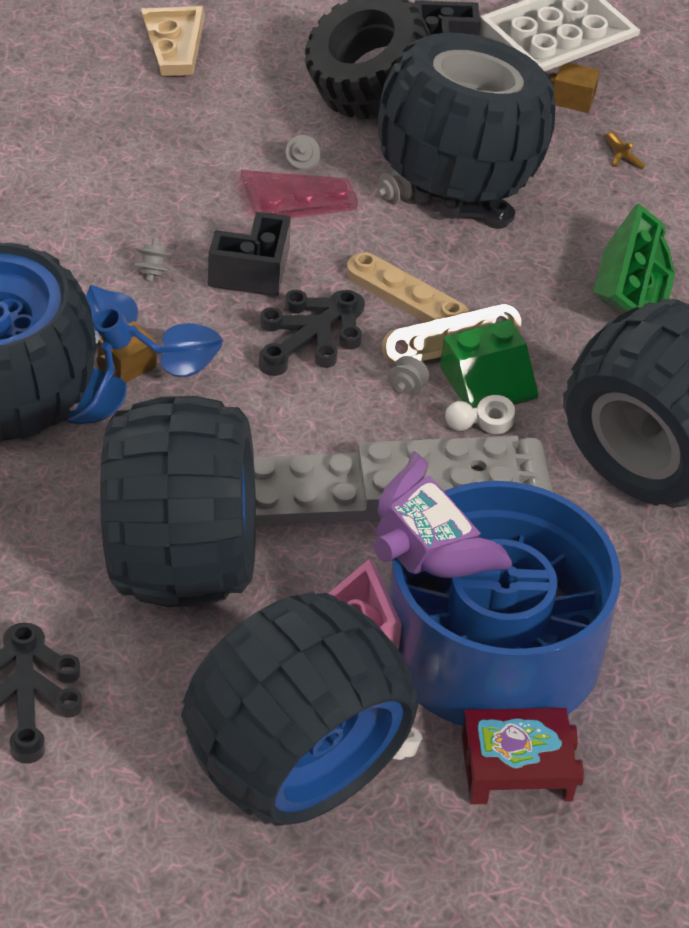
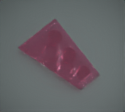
M241 170V182L254 216L256 212L291 216L292 219L357 210L358 199L349 178Z

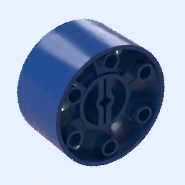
M483 481L445 490L444 492L481 533L478 538L491 540L506 550L512 561V567L509 569L480 572L464 577L442 578L433 576L426 571L417 574L411 573L397 557L393 559L389 596L402 623L399 652L412 675L410 682L418 693L416 701L433 714L460 726L463 725L465 710L567 708V713H571L585 701L598 681L619 595L621 569L616 550L609 536L599 523L581 507L554 492L533 485L509 481ZM431 579L435 582L436 591L419 588L418 586ZM557 588L566 596L555 597Z

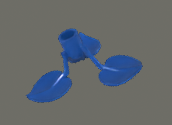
M90 285L86 299L91 308L96 346H98V339H103L101 347L105 353L107 370L104 373L101 369L93 368L91 379L81 402L78 403L75 410L70 411V415L66 419L74 424L95 423L110 417L122 406L127 394V385L123 379L112 377L115 370L111 350L113 348L122 349L130 343L131 337L135 336L153 351L162 354L160 362L163 369L175 377H189L203 370L222 347V337L209 327L194 323H183L167 329L163 335L164 346L157 345L142 334L135 325H129V323L137 321L139 314L138 306L131 297L120 292L109 291Z

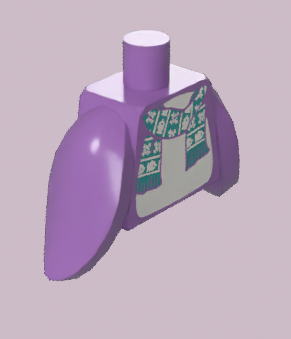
M414 451L407 465L391 480L380 495L378 513L381 521L376 528V533L379 537L373 544L378 558L388 562L397 557L411 573L417 574L426 571L433 576L442 578L464 577L485 571L511 568L512 561L506 550L491 540L478 538L481 533L430 475L425 477L428 462Z

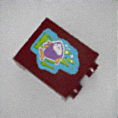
M567 708L465 710L461 738L470 805L488 804L490 790L562 789L564 802L574 800L576 787L583 785L584 770L582 760H575L574 750L577 749L578 742L576 725H569Z

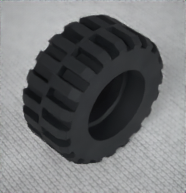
M348 0L341 5L338 3L333 6L328 15L324 14L318 20V27H313L309 34L310 41H307L304 52L306 55L305 65L323 100L333 111L340 112L341 115L351 118L354 115L358 119H369L371 115L378 118L379 103L384 83L397 59L403 52H406L407 45L431 34L417 6L408 0ZM386 47L376 57L354 64L364 54L377 48Z

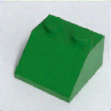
M510 319L444 336L440 368L461 401L467 402L472 408H477L483 398L491 395L504 396L514 405L538 399L539 394L527 343Z

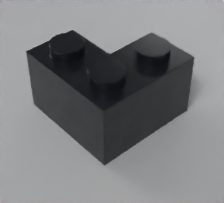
M415 0L414 4L419 9L431 35L462 33L479 36L480 13L478 2Z
M256 212L250 235L215 230L208 253V286L279 296L290 247L291 216Z

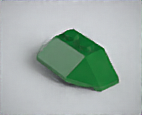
M639 203L633 207L605 246L593 293L602 302L610 305L620 314L636 306L641 308L649 302L659 303L662 299H669L675 277L670 248L664 238V235H666L665 224Z

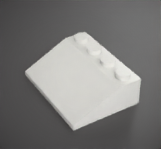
M523 0L480 16L479 36L502 42L521 51L537 62L544 71L640 34V29L606 0Z

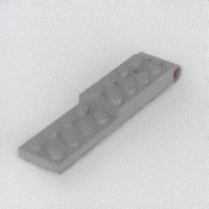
M518 436L358 442V453L254 457L256 525L381 520L378 513L380 495L391 480L407 465L414 451L428 462L425 477L430 475L443 491L460 485L483 481L518 482L540 487L553 492L542 442L536 438H525L519 441Z

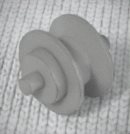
M308 135L293 137L286 147L288 163L291 167L298 170H310L315 167L320 158L319 145L315 139Z
M393 169L391 174L384 172L379 176V190H377V194L386 201L389 200L393 205H397L400 197L405 200H409L412 197L413 184Z
M152 238V243L144 244L143 249L136 248L143 255L142 261L135 263L134 266L141 267L140 272L147 273L146 280L153 281L154 274L161 275L162 270L169 271L163 265L164 257L170 256L172 253L165 252V247L158 246L159 238Z
M409 355L399 357L395 362V366L388 372L390 385L397 392L410 396L417 395L421 391L422 385L429 379V371L426 365L416 357Z

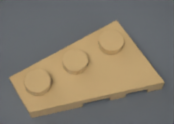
M203 6L141 9L142 18L161 76L182 77L194 75L205 19Z

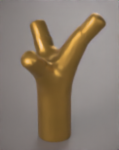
M610 131L605 135V141L614 151V158L611 164L613 167H617L620 159L624 158L640 169L645 168V164L631 152L632 142L624 143L615 131Z

